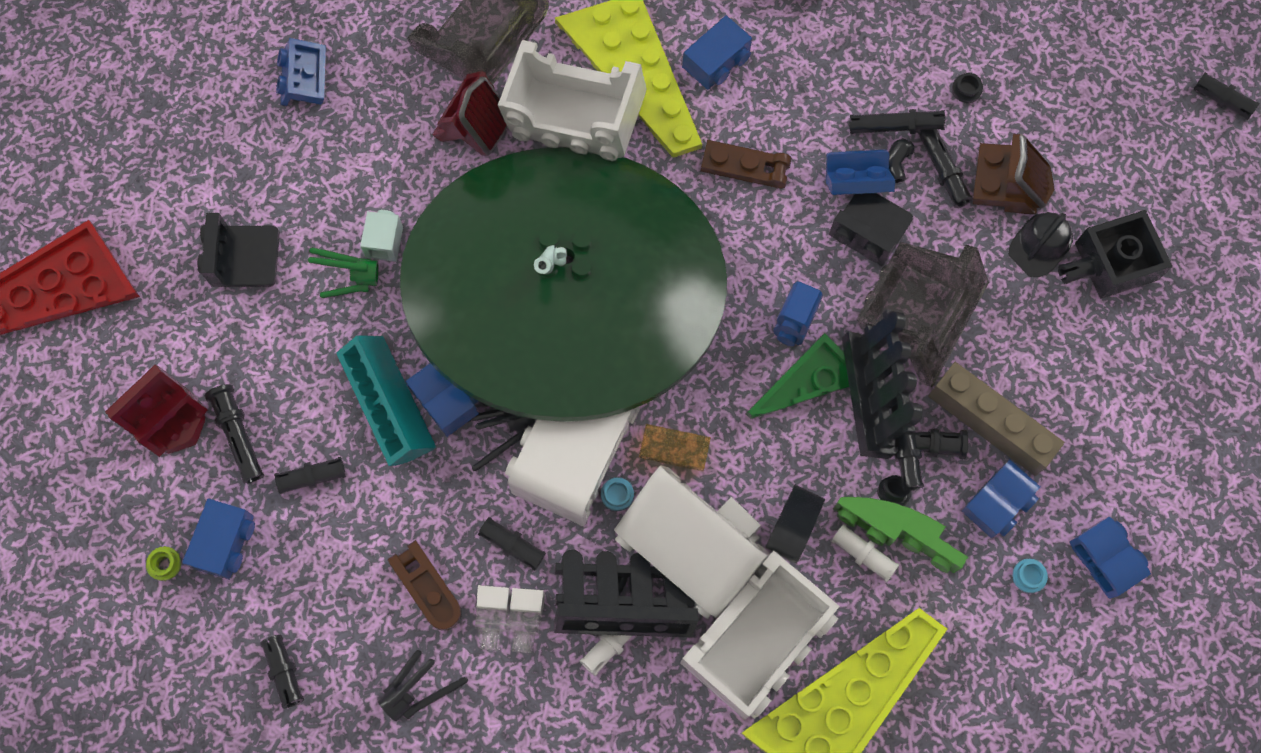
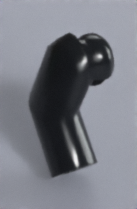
M904 138L895 141L888 151L889 171L893 175L895 183L906 180L902 162L906 157L910 156L909 154H913L915 149L914 144Z

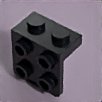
M877 193L854 194L845 210H840L835 217L829 235L883 267L911 224L913 215Z
M206 213L205 224H202L200 228L203 252L198 255L197 259L199 273L203 275L211 287L273 286L276 283L280 235L278 228L273 225L228 226L220 213Z

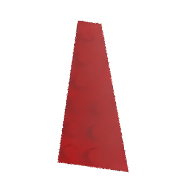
M87 220L0 273V335L140 297L90 220Z

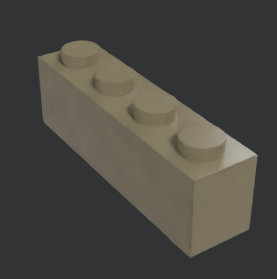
M956 361L928 395L929 398L1034 476L1047 468L1065 443Z

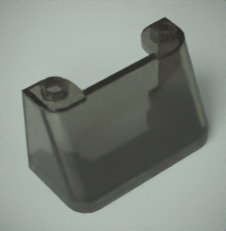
M462 0L438 31L433 25L422 23L412 31L407 40L416 52L460 79L464 80L467 74L484 71L493 85L516 56L521 41H527L548 13L549 1Z

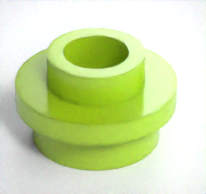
M166 546L156 548L149 554L146 560V570L156 580H170L180 571L181 557L173 548ZM168 558L170 561L169 567L161 570L159 567L161 560Z

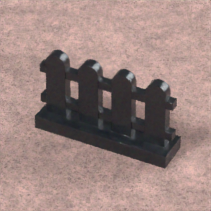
M886 309L882 313L883 319L874 326L868 325L865 327L864 334L848 331L842 337L860 456L890 459L896 455L894 440L902 434L911 435L914 433L915 425L920 422L923 413L921 405L910 402L909 394L914 391L917 384L916 375L913 372L905 371L903 365L910 358L911 346L908 342L899 341L898 334L905 327L906 317L904 313ZM888 344V348L880 354L879 350ZM893 373V378L885 384L884 379ZM898 403L899 408L890 414L889 409Z
M567 550L562 556L561 563H555V575H561L562 594H556L555 606L558 607L554 619V633L692 638L699 621L698 608H694V601L687 598L686 593L657 568L651 566L650 562L638 552L631 556L629 565H617L616 556L609 551L600 552L597 555L595 564H583V557L577 550ZM584 576H595L596 595H584ZM618 577H629L630 596H619ZM651 578L663 579L664 598L653 597Z

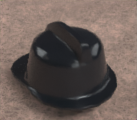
M1052 212L1036 214L1024 224L1013 238L1009 246L1008 255L1028 277L1038 278L1049 274L1070 250L1073 243V233L1066 220V214Z

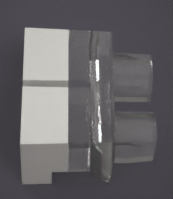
M478 585L475 628L479 631L480 649L499 651L501 633L514 634L513 652L531 654L535 643V636H540L541 618L545 601L544 590L512 588L511 597L509 588ZM510 602H511L510 616H509V619H508L509 606H510Z

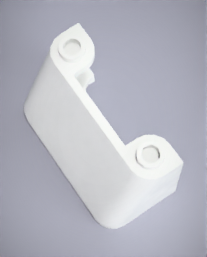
M660 465L615 527L614 531L618 534L615 540L629 552L635 549L695 601L694 608H698V613L703 617L709 619L712 615L718 618L749 582L751 577L755 575L771 553L759 543L756 544L751 539L747 540L749 538L748 535L731 524L693 492L691 487L680 483L681 478L669 467Z

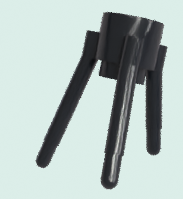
M497 409L481 412L468 421L489 419L475 425L477 430L506 423L510 433L514 431L517 433L473 465L472 470H479L520 441L528 426L533 428L535 419L517 416Z
M416 650L393 682L383 690L385 694L378 700V704L394 721L399 720L402 716L410 719L417 711L466 684L468 678L462 677L412 705L411 703L415 700V697L409 690L435 664L433 659H429L404 685L401 684L422 654L421 650Z

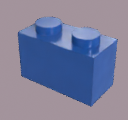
M725 15L683 52L682 68L709 90L715 83L717 85L722 84L734 66H742L749 59L752 37Z
M208 498L182 563L192 569L230 580L232 573H236L241 566L243 555L240 551L244 541H248L254 532L255 522L252 521L254 515L245 509Z

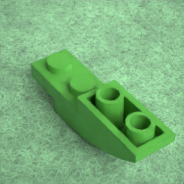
M841 497L833 510L838 512L837 517L842 522L851 527H854L856 524L867 531L865 535L872 542L883 546L884 543L890 546L900 537L903 539L901 543L905 548L916 554H919L921 551L932 559L930 561L931 564L942 572L948 573L951 571L955 573L963 567L968 559V556L939 538L946 526L911 508L893 502L864 497Z

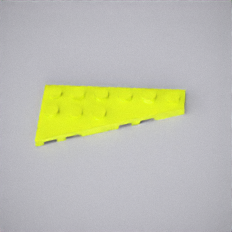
M610 0L555 17V24L569 36L572 43L578 50L580 49L597 71L611 73L613 67H618L621 72L625 61L641 64L647 90L638 116L673 158L702 149L701 139L643 0Z
M916 609L740 734L765 753H862L943 637L947 628L922 609Z

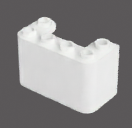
M522 40L498 103V107L508 129L512 132V136L520 141H529L531 139L542 142L551 148H557L558 146L569 147L572 151L579 154H587V152L598 154L610 161L624 157L647 90L641 64L625 61L621 72L618 67H613L611 73L557 63L554 54L548 53L546 58L536 51L537 43Z
M640 406L620 414L585 421L560 422L536 420L533 428L528 426L521 438L520 445L523 448L518 458L513 456L506 468L505 475L509 476L508 484L511 493L584 527L591 513L589 509L593 499H596L601 482L624 434L626 435L629 430V423H634Z
M773 551L706 633L702 635L699 642L693 645L682 658L680 664L744 720L750 716L755 719L771 702L767 697L770 689L772 688L777 692L790 675L785 672L793 661L799 665L812 650L807 645L815 635L821 638L836 623L839 618L834 613L840 606Z

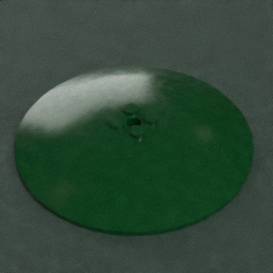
M547 147L520 151L490 160L471 169L444 188L425 208L409 235L400 268V291L403 311L416 344L435 369L455 387L486 405L517 416L560 422L585 421L620 414L647 404L681 382L697 366L712 344L723 317L727 297V273L721 245L713 227L694 201L666 177L645 165L625 157L610 161L590 152H587V154L576 153L569 147ZM555 245V248L564 247L567 250V256L573 259V262L563 266L554 265L553 271L546 275L540 274L534 269V261L542 255L548 246Z

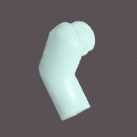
M555 245L548 246L542 255L534 261V269L536 272L546 275L553 271L554 265H565L567 250L564 247L555 248Z

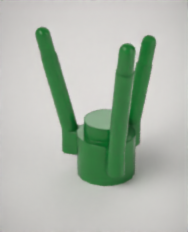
M314 247L309 249V252L312 254L331 258L309 257V263L350 269V281L357 284L321 292V298L355 292H369V286H377L378 261L357 258Z

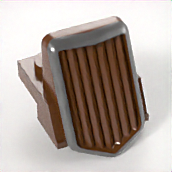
M1013 133L1012 145L980 143L973 204L1005 207V212L1036 215L1037 208L1046 207L1055 191L1051 167L1026 136Z

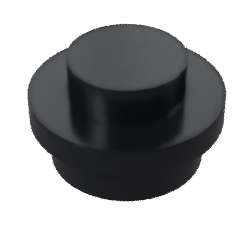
M964 73L958 76L952 84L954 97L963 103L977 101L983 92L982 81L974 73Z
M892 475L883 479L877 488L880 500L905 506L911 498V491L902 490L901 476Z

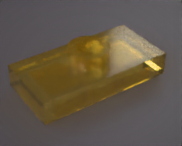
M646 424L639 458L704 472L711 437Z

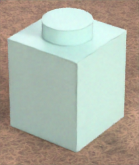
M388 210L367 211L360 244L365 258L397 262L403 231L399 215Z

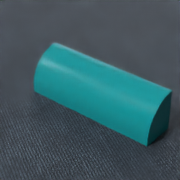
M356 335L336 352L388 466L410 462L436 448L384 336Z

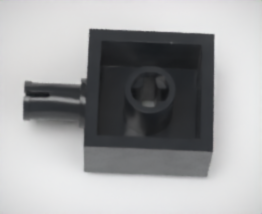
M1143 210L1087 228L1075 242L1082 259L1060 264L1058 273L1059 277L1066 275V277L1061 279L1064 284L1090 276L1100 299L1158 281L1173 265L1147 211Z

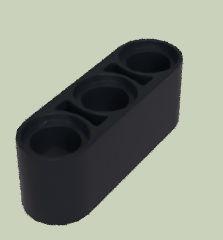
M795 484L765 548L772 552L775 551L780 556L797 564L810 538L825 498Z

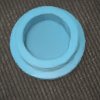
M612 478L601 489V500L612 511L625 510L633 502V487L623 478Z
M1024 559L1018 562L1012 572L1015 585L1026 593L1040 591L1045 587L1048 580L1045 567L1035 559Z

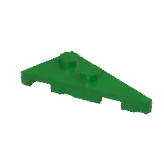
M824 333L745 414L750 419H754L849 387L844 351Z

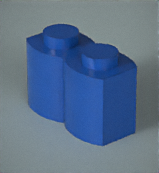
M800 281L793 283L773 329L779 342L787 346L801 345L823 298L820 290Z
M431 363L405 381L446 437L479 414L475 407V404L479 401L455 387Z
M1008 460L968 502L961 512L991 539L998 533L1004 537L1017 524L1013 517L1021 509L1026 513L1038 501L1039 498L1035 493L1041 486L1014 462Z
M1110 516L1069 541L1076 555L1089 569L1092 577L1109 599L1121 595L1151 575L1147 567L1149 564L1145 555L1130 545L1127 539L1128 533L1120 522L1114 521Z

